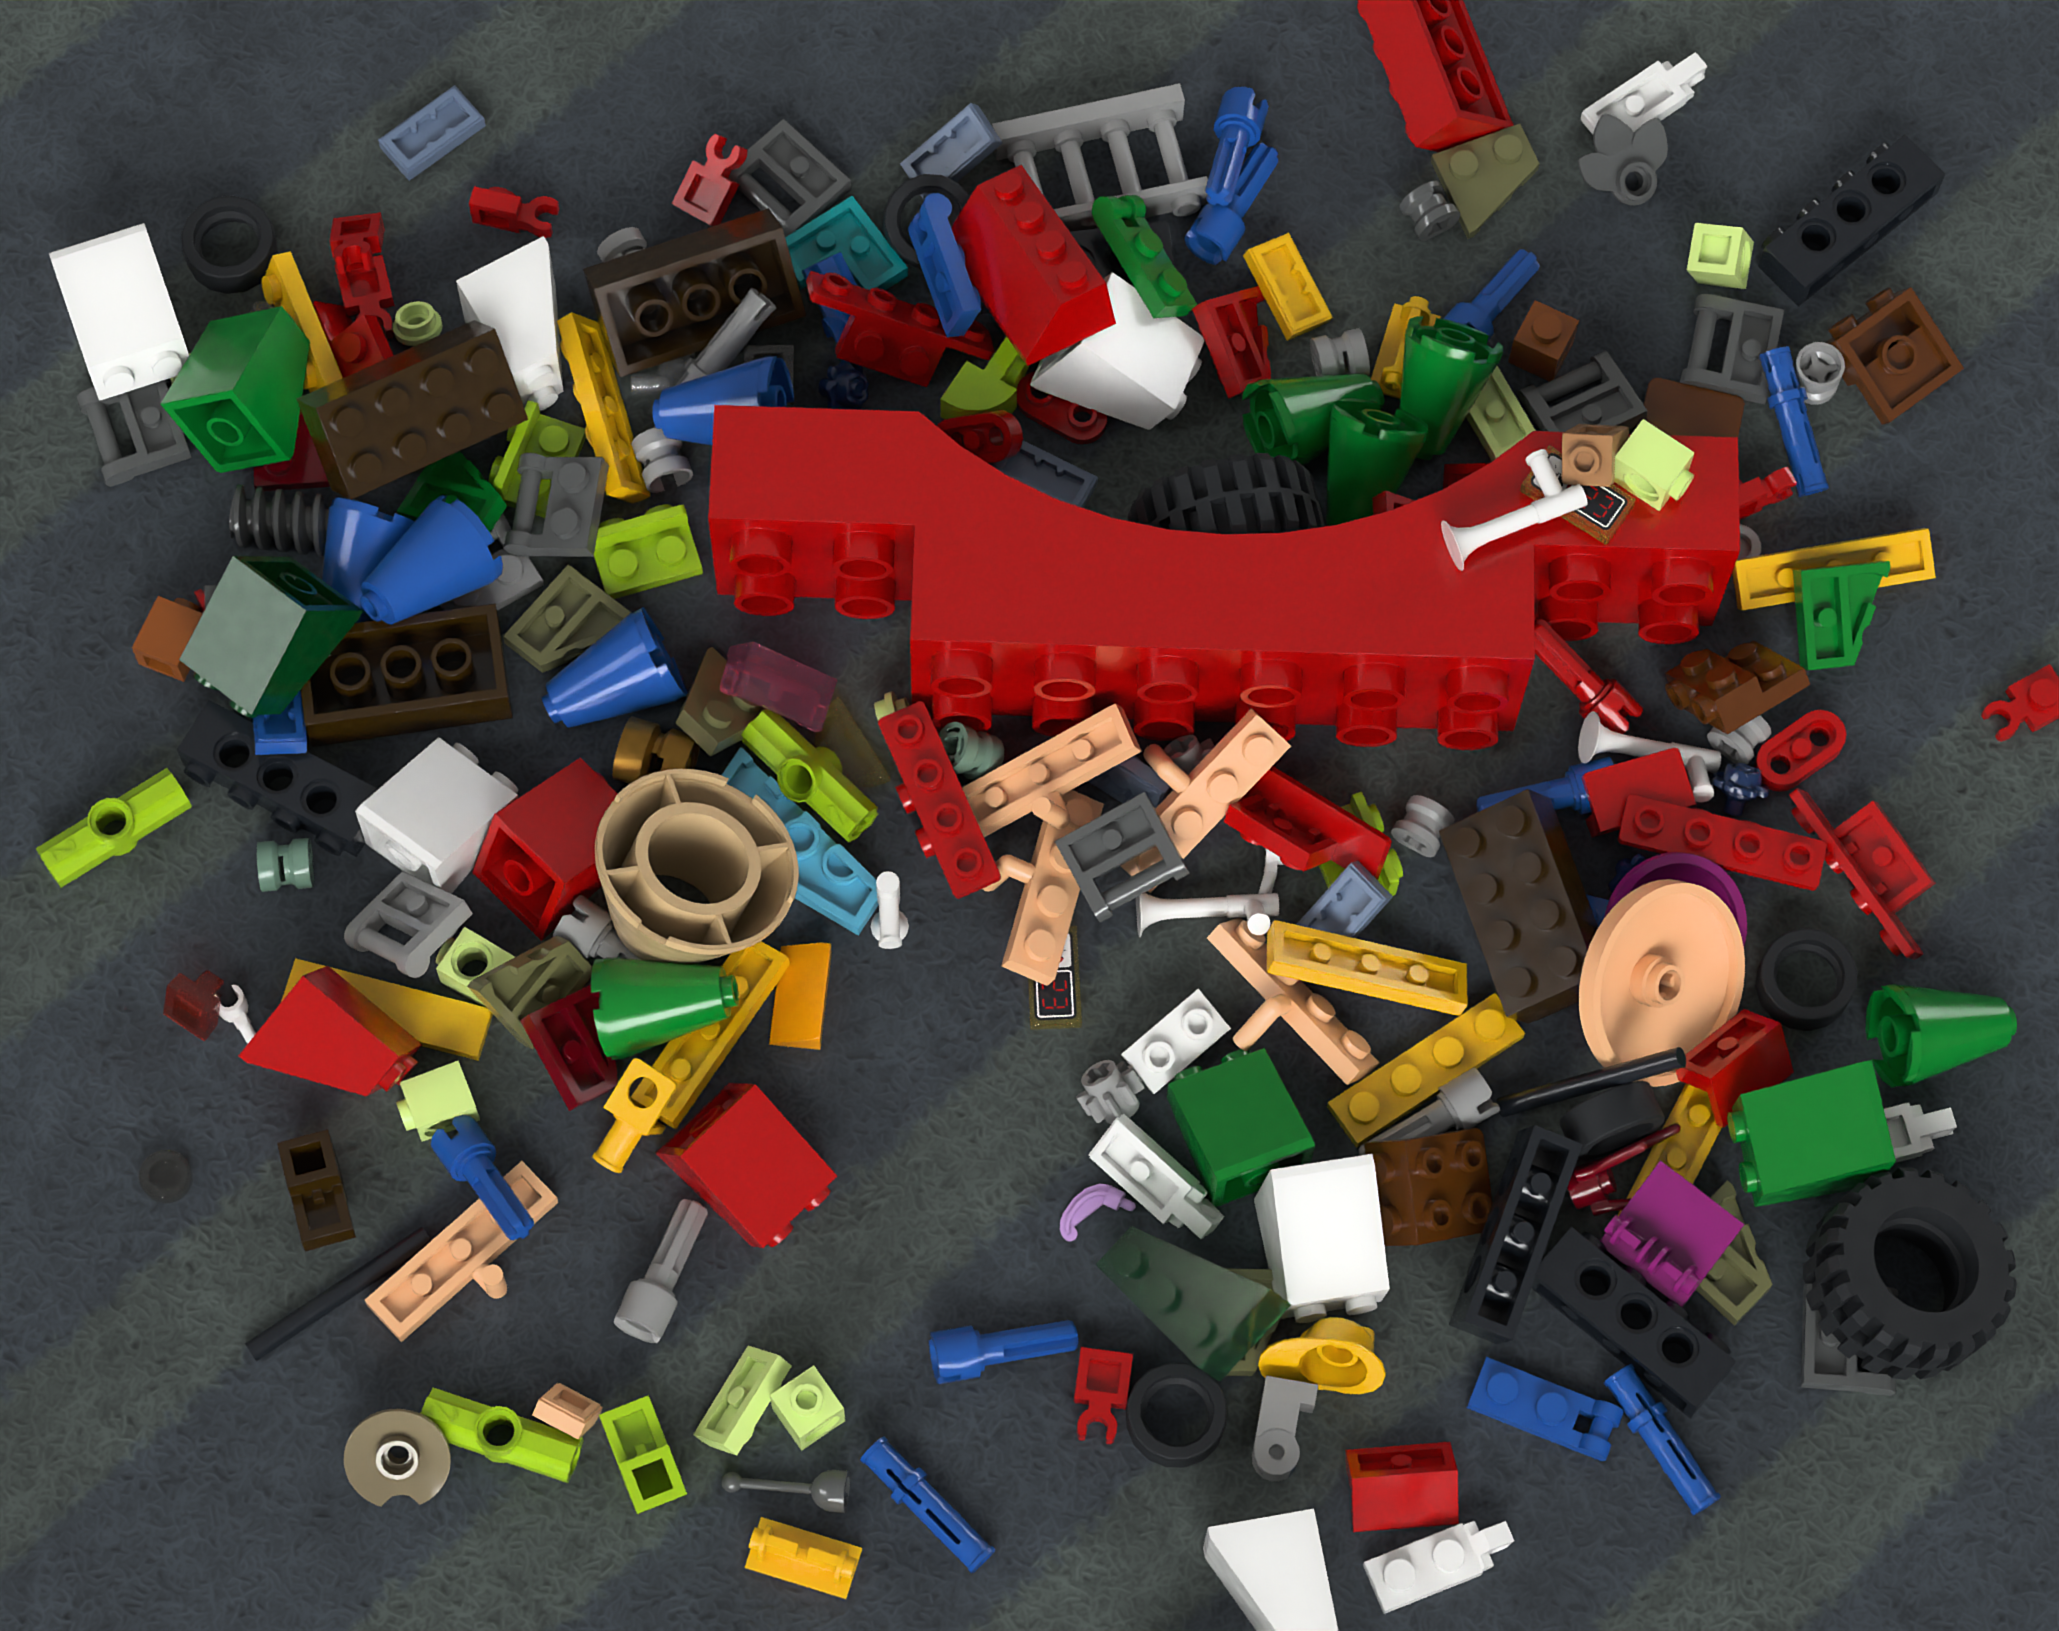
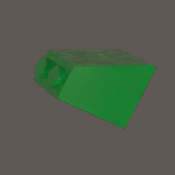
M282 306L210 321L160 405L216 472L223 473L288 461L293 456L300 415L297 398L302 397L310 341Z
M1265 1048L1252 1053L1250 1049L1248 1051L1236 1050L1221 1059L1222 1064L1206 1070H1203L1201 1066L1190 1067L1176 1074L1173 1078L1174 1082L1168 1083L1166 1097L1201 1182L1208 1192L1209 1201L1215 1207L1258 1192L1271 1169L1310 1164L1315 1148L1312 1136Z
M1872 1060L1740 1094L1732 1107L1733 1112H1728L1727 1119L1733 1143L1740 1142L1744 1162L1739 1163L1741 1185L1745 1193H1752L1755 1207L1850 1191L1858 1183H1864L1870 1176L1882 1171L1888 1172L1896 1162Z

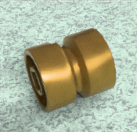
M632 716L624 727L613 764V779L630 784L654 772L670 769H695L700 746L684 731L673 728L664 734L661 733L659 724ZM658 757L664 759L663 763L657 762Z

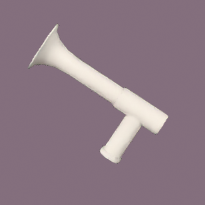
M1541 449L1531 453L1525 460L1527 465L1531 467L1545 497L1531 502V505L1472 527L1456 528L1442 520L1441 529L1452 560L1457 568L1463 571L1464 561L1467 556L1478 547L1528 526L1544 523L1587 506L1588 502L1582 486L1577 484L1563 490L1548 459L1547 451Z
M1594 711L1587 715L1580 731L1578 753L1581 762L1585 764L1598 753L1613 752L1642 757L1670 748H1678L1688 772L1695 801L1697 802L1709 801L1714 796V789L1710 784L1707 772L1716 773L1721 764L1720 751L1675 742H1660L1611 731L1600 723V718L1597 712Z
M886 871L881 873L876 881L879 912L872 919L871 931L878 940L879 947L893 949L902 946V939L908 933L909 924L905 915L899 911V877L893 872Z
M1143 893L1136 897L1138 935L1141 937L1145 928L1161 920L1227 916V918L1247 917V925L1251 933L1262 935L1270 929L1271 922L1268 916H1279L1278 893L1226 895V897L1162 899Z

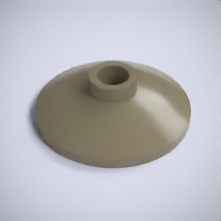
M406 1409L382 1410L363 1419L351 1432L344 1451V1468L350 1484L364 1499L380 1507L388 1499L396 1495L410 1496L419 1505L427 1502L445 1484L451 1465L450 1447L441 1429L426 1416ZM392 1446H402L409 1453L404 1458H396L389 1449Z

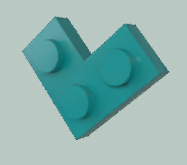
M853 196L785 237L799 290L807 286L801 272L802 270L838 252L842 253L859 287L868 290L871 288L887 290L908 276L906 264L892 249L888 241Z

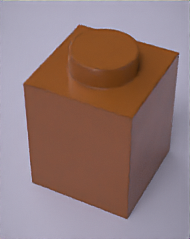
M1535 300L1513 340L1508 362L1547 381L1555 379L1574 343L1579 320Z
M157 596L132 646L138 664L184 682L190 668L179 659L203 614L202 609L183 598H175L173 602Z

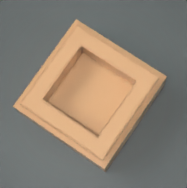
M556 1383L538 1400L532 1416L576 1439H580L595 1424L603 1407L600 1406L601 1404L565 1385Z

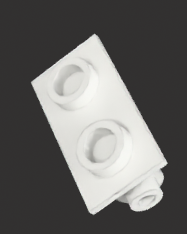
M1197 989L1121 1055L1129 1064L1127 1067L1129 1069L1133 1068L1139 1079L1155 1094L1231 1028L1202 992Z

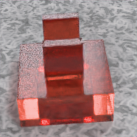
M209 970L204 971L195 982L179 973L167 985L163 1014L205 1042L218 1025L220 997L222 995L216 991L223 985L224 980Z

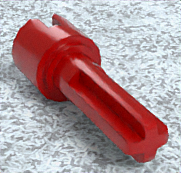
M1539 618L1534 621L1535 654L1581 701L1579 704V714L1585 719L1589 713L1594 711L1597 712L1600 723L1611 731L1624 734L1629 730V722L1625 717L1627 715L1633 717L1641 716L1643 707L1616 679L1602 680L1545 620Z

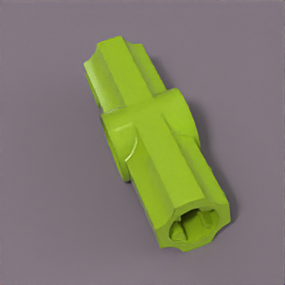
M772 707L761 711L741 734L743 737L742 742L777 774V782L784 796L793 802L801 803L805 801L847 842L857 839L871 826L878 816V807L842 774V765L837 755L826 747L819 746L815 748Z
M165 768L118 798H105L98 801L91 807L88 817L36 848V851L55 881L62 888L110 857L121 856L130 852L141 838L190 809L192 805L176 778L168 768ZM121 820L126 822L124 828L117 834L106 835L102 833L105 826L112 821Z
M434 1387L427 1396L420 1413L432 1420L441 1429L449 1444L482 1454L493 1462L509 1463L568 1483L574 1474L584 1442L583 1437L576 1439L559 1429L517 1416L513 1410L507 1407H490ZM497 1425H508L514 1429V1436L505 1445L494 1446L486 1441L489 1431Z

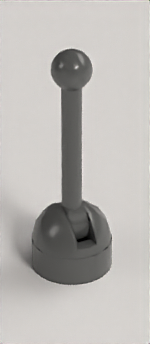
M832 1469L822 1472L814 1479L812 1484L742 1478L737 1472L733 1471L727 1472L721 1480L723 1489L729 1493H734L740 1490V1488L811 1494L817 1506L824 1509V1511L846 1513L848 1508L851 1477L850 1471Z

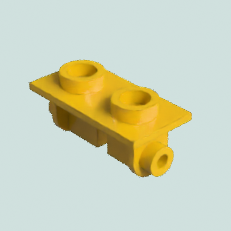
M1413 296L1409 302L1403 305L1394 303L1371 380L1378 382L1383 395L1397 399L1401 397L1405 331L1409 319L1416 316H1424L1421 325L1434 327L1436 318H1441V316L1431 314V311L1428 309L1429 302L1422 297Z
M761 1517L758 1528L755 1527L749 1542V1548L751 1549L745 1568L847 1599L863 1548Z

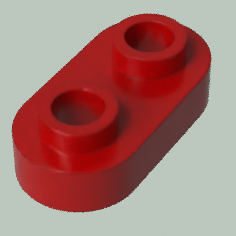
M1035 372L1027 374L1020 380L1017 386V406L1026 417L1077 444L1092 443L1104 434L1107 427L1106 414L1050 394L1043 399L1035 398L1032 392L1036 389L1030 385ZM1078 412H1087L1091 415V419L1087 422H1078L1074 416Z
M1005 410L956 416L945 419L937 425L960 446L987 463L999 462L1014 457L1019 452L1023 442L1020 423L1014 415ZM961 435L964 436L963 441L965 446L962 444Z
M1826 710L1808 712L1765 742L1759 749L1754 761V768H1759L1761 771L1762 783L1767 785L1768 789L1779 792L1796 787L1840 754L1846 741V728L1841 719L1832 712ZM1813 733L1823 734L1827 739V744L1824 746L1814 745L1810 740V735ZM1775 760L1783 761L1788 766V772L1778 774L1772 770L1770 763Z

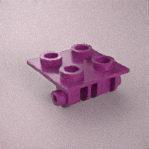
M1660 1160L1620 1215H1615L1604 1230L1606 1233L1600 1241L1610 1254L1623 1264L1637 1270L1649 1284L1683 1307L1745 1224Z

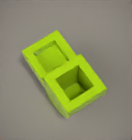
M1008 337L1004 339L984 370L969 361L965 362L940 399L941 417L943 419L995 410H1005L1011 414L1017 408L1016 388L1020 380L1026 375L1029 366L1025 364Z
M649 1395L599 1414L622 1479L637 1514L687 1495Z

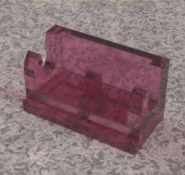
M756 642L729 647L727 653L728 660L720 683V692L737 698H744L789 718L803 729L807 728L814 732L822 731L837 679Z

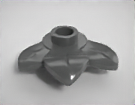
M1603 114L1593 132L1595 152L1583 155L1577 160L1580 174L1590 187L1595 190L1611 191L1612 195L1620 203L1631 206L1641 205L1647 202L1655 193L1657 187L1656 170L1667 157L1668 143L1664 127L1658 118H1653L1633 132L1620 119L1609 114ZM1630 172L1635 173L1638 178V186L1632 191L1625 184L1626 176Z

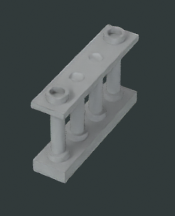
M1180 83L992 124L995 132L1003 142L994 150L996 160L1008 158L1009 161L1015 163L1016 167L1022 165L1042 194L1043 191L1033 157L1039 151L1053 148L1062 153L1076 205L1054 209V211L1070 232L1098 228L1092 216V205L1095 199L1080 149L1083 142L1102 138L1103 141L1109 143L1123 193L1115 197L1119 198L1125 195L1140 196L1146 206L1144 218L1173 212L1175 216H1187L1197 212L1202 205L1207 204L1205 188L1208 178L1205 176L1191 180L1188 179L1174 130L1177 121H1182L1184 115L1185 99ZM1149 128L1150 131L1156 134L1170 184L1142 190L1127 136L1131 131Z

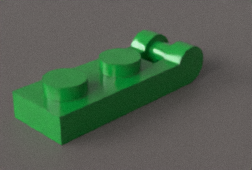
M1125 195L1119 198L1115 196L1098 197L1092 205L1093 219L1152 317L1186 316L1197 303L1187 288L1185 278L1176 270L1163 249L1161 239L1152 231L1144 218L1146 206L1143 199L1137 195Z

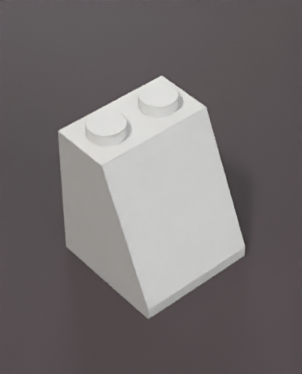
M144 223L49 253L99 401L175 377L179 374L189 357V353Z
M543 236L456 280L465 322L469 323L476 320L495 328L524 408L527 401L530 400L539 404L540 411L553 405L558 399V394L564 392L559 328L557 324L556 285L549 245Z
M1111 272L1104 280L1107 284L1116 324L1041 359L1030 385L1039 391L1150 430L1165 418L1172 420L1183 408L1187 399L1183 391L1186 384L1196 375L1201 366L1202 360L1198 358V355L1205 340L1201 334L1177 317L1153 318L1137 290Z
M438 737L367 798L355 812L365 843L402 871L452 894L474 868L494 814L519 798L518 794H516L518 788L503 774L495 771L491 776L477 765L479 763L477 757L463 745L455 743L453 746H450Z
M1373 1154L1271 1169L1254 1198L1268 1268L1272 1269L1274 1279L1272 1287L1277 1310L1281 1312V1319L1295 1317L1297 1323H1308L1326 1317L1327 1311L1346 1308L1348 1315H1357L1375 1310L1377 1302L1383 1300L1390 1286Z
M1314 1509L1207 1528L1203 1546L1205 1559L1256 1631H1338Z

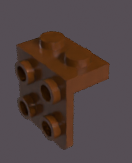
M1653 378L1648 384L1643 405L1647 409V422L1667 435L1738 437L1745 403L1741 397L1662 378Z
M1472 1128L1418 1138L1379 1140L1364 1143L1365 1155L1373 1154L1385 1246L1422 1245L1482 1233L1493 1202L1484 1135L1480 1129Z

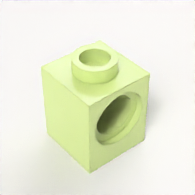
M1695 223L1687 271L1697 283L1746 289L1754 241L1743 227Z
M1643 419L1615 456L1614 482L1660 511L1670 497L1678 501L1692 482L1694 474L1689 472V468L1695 452Z
M464 927L456 939L453 937L449 938L441 947L435 961L438 964L436 970L442 984L477 1005L486 1007L467 987L473 979L515 958V956ZM481 960L487 964L484 972L478 976L470 977L461 973L463 966L469 961Z
M459 1060L400 1082L405 1099L396 1102L406 1131L417 1128L422 1142L431 1139L437 1129H444L446 1133L455 1130L456 1128L452 1124L454 1117L468 1115L476 1121L480 1120Z
M814 1365L770 1395L773 1411L801 1451L845 1422L844 1407Z

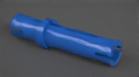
M1785 346L1766 351V353L1759 355V359L1765 372L1770 397L1767 398L1769 408L1775 410L1789 464L1797 481L1798 497L1828 490L1829 485L1822 468L1819 451L1804 402L1808 396L1806 389L1800 388L1790 347Z
M1629 1364L1614 1373L1603 1383L1609 1388L1629 1418L1630 1422L1627 1423V1426L1631 1432H1638L1664 1473L1669 1477L1691 1510L1690 1513L1694 1516L1719 1500L1721 1495L1719 1492H1716L1691 1452L1664 1415L1668 1410L1663 1402L1656 1403L1635 1372L1633 1365Z
M885 1436L878 1439L863 1454L860 1461L866 1464L893 1492L890 1497L898 1505L903 1502L968 1568L971 1574L993 1555L996 1549L990 1546L960 1513L926 1481L928 1474L921 1467L915 1470L888 1442Z

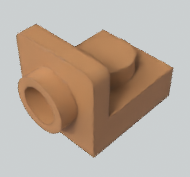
M1578 424L1563 432L1562 482L1566 485L1580 484L1583 486L1600 487L1612 485L1615 479V454L1619 452L1628 440L1629 426Z

